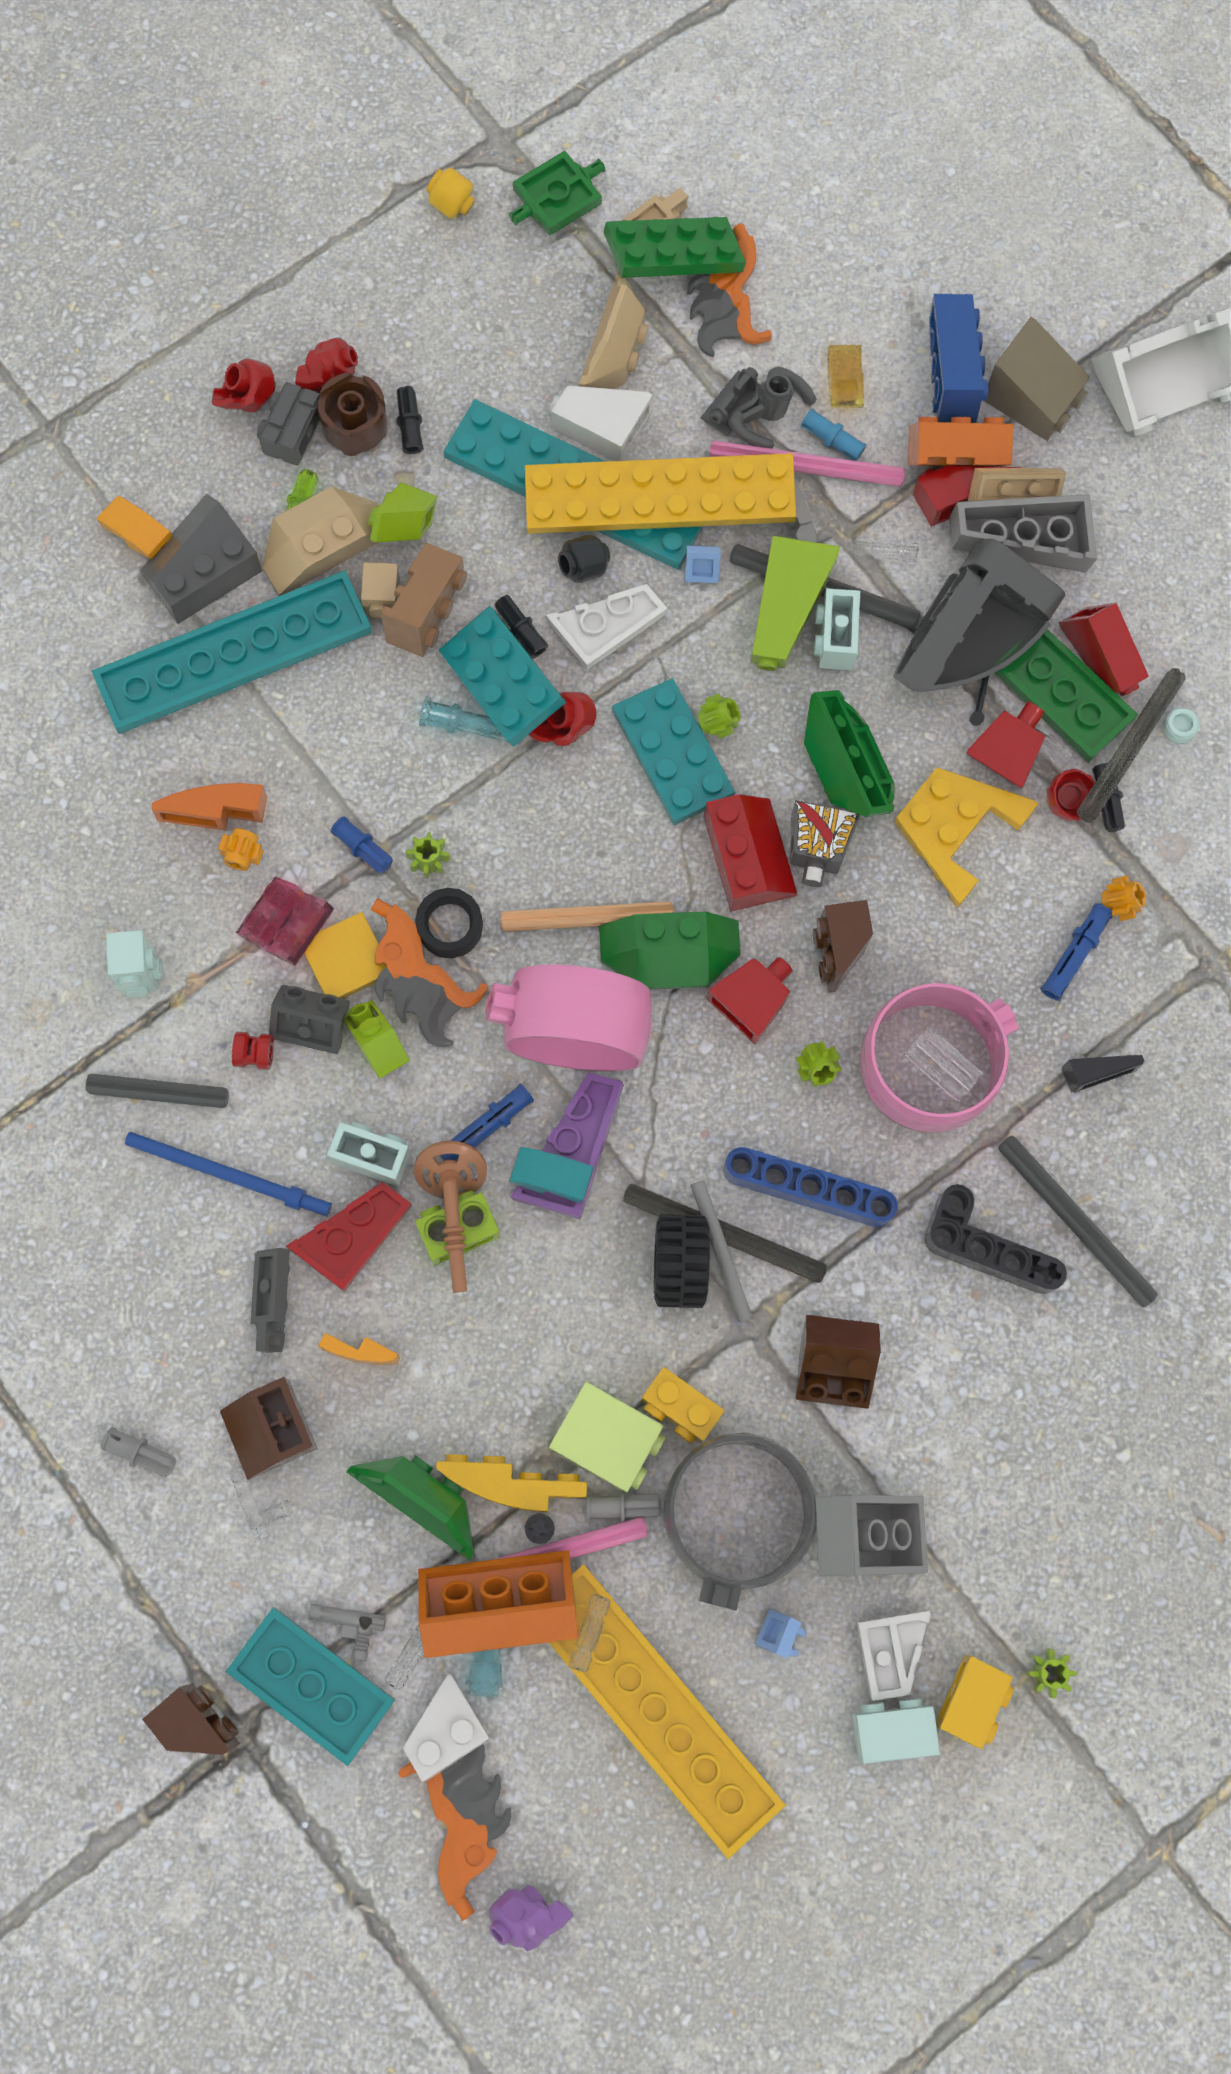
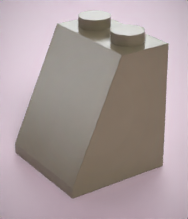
M1030 317L995 363L988 382V397L984 402L1048 441L1055 431L1061 433L1071 418V415L1068 413L1072 407L1078 410L1088 395V391L1084 389L1090 376L1037 320Z

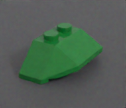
M839 690L814 692L810 698L804 745L830 803L864 817L890 814L894 811L895 783L868 724L854 707L844 701L845 697Z
M706 911L634 914L599 926L601 962L616 973L645 984L650 990L709 987L741 954L739 921Z
M416 1455L411 1461L401 1456L352 1465L346 1471V1473L471 1561L475 1556L467 1501L460 1497L464 1489L447 1477L444 1478L442 1483L429 1475L433 1467Z

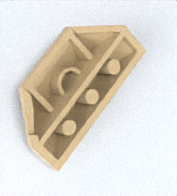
M619 272L616 274L581 375L580 387L615 389L626 383L629 371L635 372L640 353L636 351L639 344H645L649 325L644 324V307L627 279L621 278Z
M331 486L274 517L262 569L278 595L281 596L379 543L370 540L372 526H369V517L373 508L380 505L374 501Z

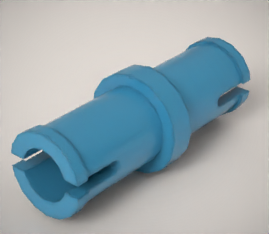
M813 408L807 413L800 426L823 440V445L828 449L833 447L853 461H857L867 446L866 443L861 442L844 431L842 424L839 422L836 424L832 423Z

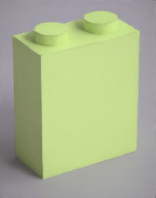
M585 1382L551 1442L549 1450L627 1494L630 1487L638 1490L648 1470L642 1467L648 1454L656 1457L666 1437L660 1434L664 1425L592 1384Z

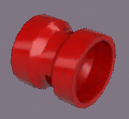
M237 1031L234 1035L232 1046L233 1067L245 1068L247 1065H256L258 1069L270 1070L274 1054L273 1035L261 1034L255 1037L250 1036L248 1032Z

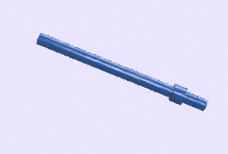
M131 1131L126 1137L125 1145L284 1201V1205L299 1211L303 1208L328 1217L331 1211L332 1203L307 1195V1191L292 1185L288 1188Z

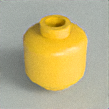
M447 168L444 171L438 169L426 188V192L429 193V204L450 219L457 217L459 213L466 216L476 200L471 196L474 188L473 183L454 168Z

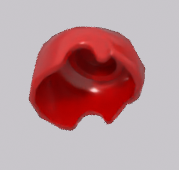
M1069 769L1057 774L1046 790L1047 804L1051 812L1058 818L1066 821H1078L1090 816L1098 802V786L1091 775L1079 769Z

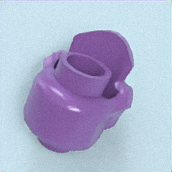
M526 1885L521 1891L508 1889L491 1905L489 1917L492 1924L489 1926V1930L495 1940L501 1945L505 1946L508 1943L514 1947L530 1951L537 1948L551 1934L563 1928L574 1915L559 1900L547 1906L542 1895L531 1885Z

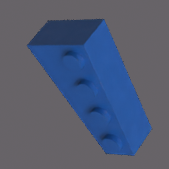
M934 294L929 315L930 356H933L931 383H935L932 408L933 413H937L938 422H951V417H971V423H977L981 402L986 401L988 397V380H983L986 363L985 356H980L983 336L982 332H977L980 311L979 308H974L973 294Z

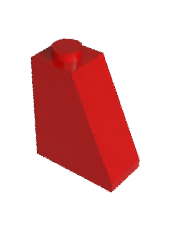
M1117 603L1086 607L1058 622L1061 630L1086 666L1115 693H1119L1120 696L1130 694L1139 688V682L1149 677Z

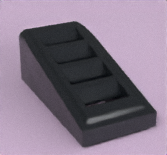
M1142 1055L1072 1059L1062 1066V1072L1071 1093H1076L1136 1072L1145 1060Z

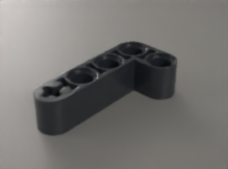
M959 1184L951 1185L939 1196L924 1239L926 1247L930 1252L1039 1294L1051 1293L1064 1284L1067 1278L1066 1267L1057 1258L968 1225L975 1201L973 1193L969 1188ZM953 1195L960 1198L963 1203V1210L957 1212L950 1209L947 1204V1197ZM936 1229H945L951 1234L952 1241L950 1245H942L937 1241L935 1236ZM971 1242H979L985 1247L986 1255L984 1258L973 1256L970 1251ZM1006 1254L1017 1257L1020 1263L1018 1271H1011L1006 1267L1004 1262ZM1046 1268L1049 1270L1048 1276L1053 1278L1048 1283L1044 1282L1045 1275L1039 1273ZM1029 1270L1034 1271V1272H1032L1031 1274H1029L1028 1276H1026V1274H1027V1272H1028Z

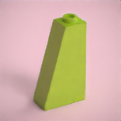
M772 536L751 663L757 664L758 668L767 671H776L778 667L785 668L835 568L840 546Z

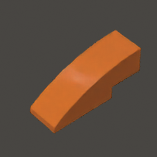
M213 784L191 788L159 799L152 803L151 810L157 821L226 831L228 818L263 823L267 795L263 785Z

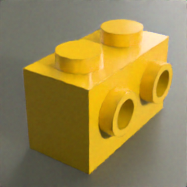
M665 1367L661 1369L641 1399V1402L646 1405L643 1409L646 1413L659 1422H662L664 1418L676 1426L674 1432L690 1444H693L695 1440L700 1444L704 1442L725 1411Z
M964 1655L936 1718V1727L982 1750L985 1743L991 1744L996 1735L999 1724L995 1722L1000 1707L1005 1709L1012 1698L1014 1687L1010 1684L1013 1677L973 1656Z

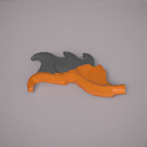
M743 223L737 224L733 228V233L746 261L743 272L697 274L688 282L687 294H691L695 289L700 291L699 296L693 301L690 309L691 320L697 313L701 314L704 318L703 325L698 331V346L704 354L711 357L715 356L712 346L722 339H741L753 345L770 342L772 339V332L770 330L759 333L752 328L749 296L742 292V288L752 275L756 264L753 235L749 236Z
M377 898L371 911L386 918L385 922L387 923V932L380 941L375 954V964L379 966L381 964L386 965V968L376 980L375 992L380 1002L384 1001V992L390 990L395 999L396 1015L403 1024L406 1023V1013L412 1012L417 1016L421 1025V1032L428 1042L438 1047L453 1045L452 1040L444 1037L445 1023L461 1008L475 1006L487 991V984L481 983L474 992H465L456 985L439 965L427 964L423 957L421 937L418 934L414 921L395 903L391 906Z
M484 1744L426 1782L436 1819L444 1822L447 1826V1835L438 1862V1877L441 1890L448 1907L452 1905L462 1921L475 1912L464 1895L467 1884L471 1879L489 1867L497 1853L494 1847H488L487 1842L497 1839L504 1834L511 1821V1807L506 1808L503 1817L495 1815V1804L501 1790V1778L499 1774H496L492 1784L484 1781L482 1777V1766L485 1759ZM411 1762L398 1772L401 1778L417 1773Z

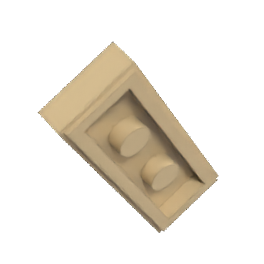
M975 468L968 501L1061 496L1066 471L1061 468Z

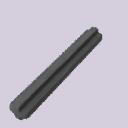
M89 1074L85 1084L86 1091L93 1095L225 1108L229 1099V1091L224 1087L101 1074Z

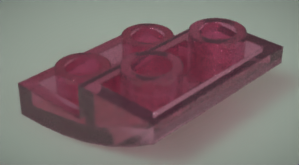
M275 876L265 888L262 896L250 913L246 915L236 933L269 954L296 966L334 908L327 901L305 893L296 884Z

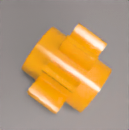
M235 828L231 836L223 834L218 850L221 851L220 855L224 856L223 863L240 871H248L251 863L259 865L264 852L261 849L262 845L258 844L259 837L253 832L240 828Z
M1128 875L1112 879V884L1106 885L1107 889L1102 893L1103 905L1112 911V916L1118 915L1120 921L1136 918V913L1141 912V907H1144L1146 904V894L1142 884L1135 880L1129 882Z

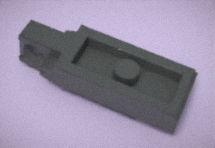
M274 1248L255 1252L250 1324L256 1325V1351L277 1353L283 1351L285 1340L284 1323L288 1306L287 1285L290 1271V1249Z

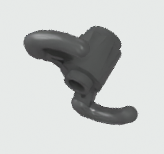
M777 366L768 371L767 380L762 382L760 390L751 401L729 413L727 423L732 431L747 444L773 449L774 441L772 439L750 431L745 427L744 423L760 417L768 421H778L783 418L793 396L794 389L792 386L801 394L807 405H813L817 400L810 385L802 377L791 370Z

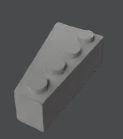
M1090 494L957 502L949 516L952 549L971 552L976 543L991 538L1001 542L1030 563L1086 573L1097 560Z

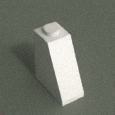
M567 386L562 395H556L550 405L551 429L615 461H622L652 412L653 394L645 391Z

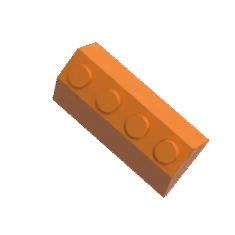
M569 1550L418 1569L419 1629L425 1658L579 1639Z

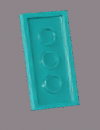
M490 605L438 649L501 734L513 747L566 703Z
M673 678L612 705V712L673 825L704 812L706 802L735 795L734 788Z
M275 1607L271 1609L226 1670L227 1674L346 1766L350 1765L395 1702L392 1696Z

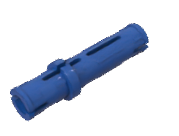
M1095 903L1081 927L1075 928L1072 933V941L1044 985L1040 988L1044 995L1056 1001L1061 1000L1063 993L1091 949L1097 948L1100 943L1099 936L1113 917L1112 911L1109 908Z
M520 1083L499 1102L495 1103L493 1101L488 1105L489 1110L465 1127L450 1141L465 1142L474 1148L479 1146L501 1126L506 1128L510 1125L511 1118L527 1105L534 1102L533 1097ZM443 1154L439 1156L443 1161H457L459 1155Z

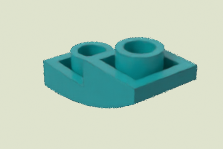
M520 1147L508 1182L541 1194L547 1191L581 1203L584 1199L593 1167L559 1155Z

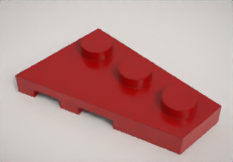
M382 1182L348 1204L345 1209L327 1221H322L313 1227V1230L286 1245V1247L345 1292L406 1215L412 1204Z

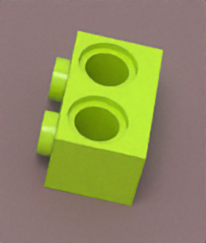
M469 1191L459 1195L460 1226L465 1229L461 1234L465 1235L466 1238L462 1241V1243L466 1244L463 1253L500 1238L499 1229L483 1192L475 1195L474 1191ZM440 1205L433 1206L420 1213L421 1218L415 1220V1223L433 1266L449 1260V1252L444 1249V1246L448 1244L444 1240L437 1242L430 1238V1231L434 1226L440 1224L446 1226L444 1208L441 1209ZM472 1210L481 1212L484 1216L482 1223L476 1227L467 1226L463 1222L467 1212Z

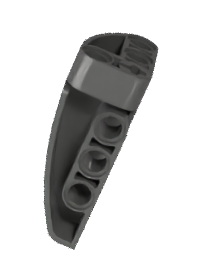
M990 538L976 543L959 568L960 574H951L945 581L913 635L893 677L912 691L927 692L966 685L1001 670L1024 654L1050 626L1048 621L1066 596L1064 590L1001 542ZM1019 641H1021V642L1018 644V646H1017L1011 653H1009V654H1008L1005 658H1003L999 663L995 664V663H996L997 661H999L1008 651H1010Z

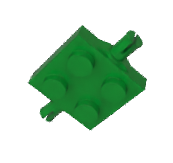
M563 151L513 181V191L521 199L523 205L509 212L511 221L514 225H518V223L531 216L541 224L550 236L602 204V195L593 186L591 179L605 172L604 163L601 162V159H597L584 168L574 162L566 151Z

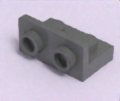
M281 985L271 1004L269 1034H272L275 1040L338 1054L342 1043L344 1018L348 1012L350 1001L330 994L325 995L304 990L297 986Z

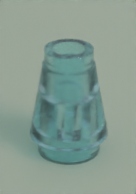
M500 1649L474 1652L465 1684L469 1685V1695L479 1697L499 1696V1688L503 1687Z

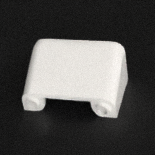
M1230 308L1191 320L1090 359L1094 373L1126 432L1133 431L1134 436H1138L1154 430L1152 424L1157 422L1158 419L1211 399L1220 397L1221 403L1231 400Z

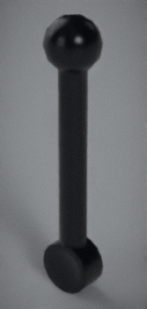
M989 676L982 678L976 709L970 715V723L974 726H979L984 722L985 717L982 709Z

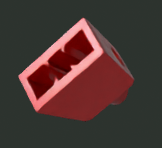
M1027 701L1017 718L1004 710L970 746L966 754L1022 789L1045 739L1042 733L1034 729L1045 711Z
M777 957L767 968L757 959L753 958L715 984L709 990L707 1000L755 1045L787 1001L790 991L782 982L793 972V969L781 957Z

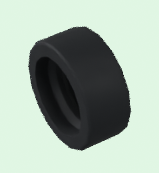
M454 888L435 890L426 896L417 908L415 923L418 934L421 937V943L427 951L434 955L450 959L464 956L474 949L479 942L483 929L482 915L479 905L468 893ZM447 904L460 906L467 912L470 919V927L466 935L460 940L450 943L436 939L430 932L428 925L432 912L439 906Z

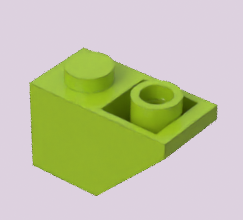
M400 482L392 492L386 493L379 507L375 506L369 517V526H372L370 540L373 542L420 540L432 526L438 496Z
M372 999L366 1003L357 1004L350 1009L344 1018V1023L379 1079L410 1062L394 1029Z

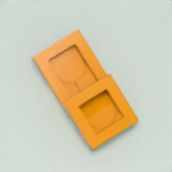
M119 495L96 518L102 528L124 539L129 548L150 560L173 536L168 529L153 517Z
M327 1333L324 1334L318 1345L322 1350L334 1356L362 1364L395 1365L400 1360V1356L397 1353L367 1337L364 1338L358 1350Z

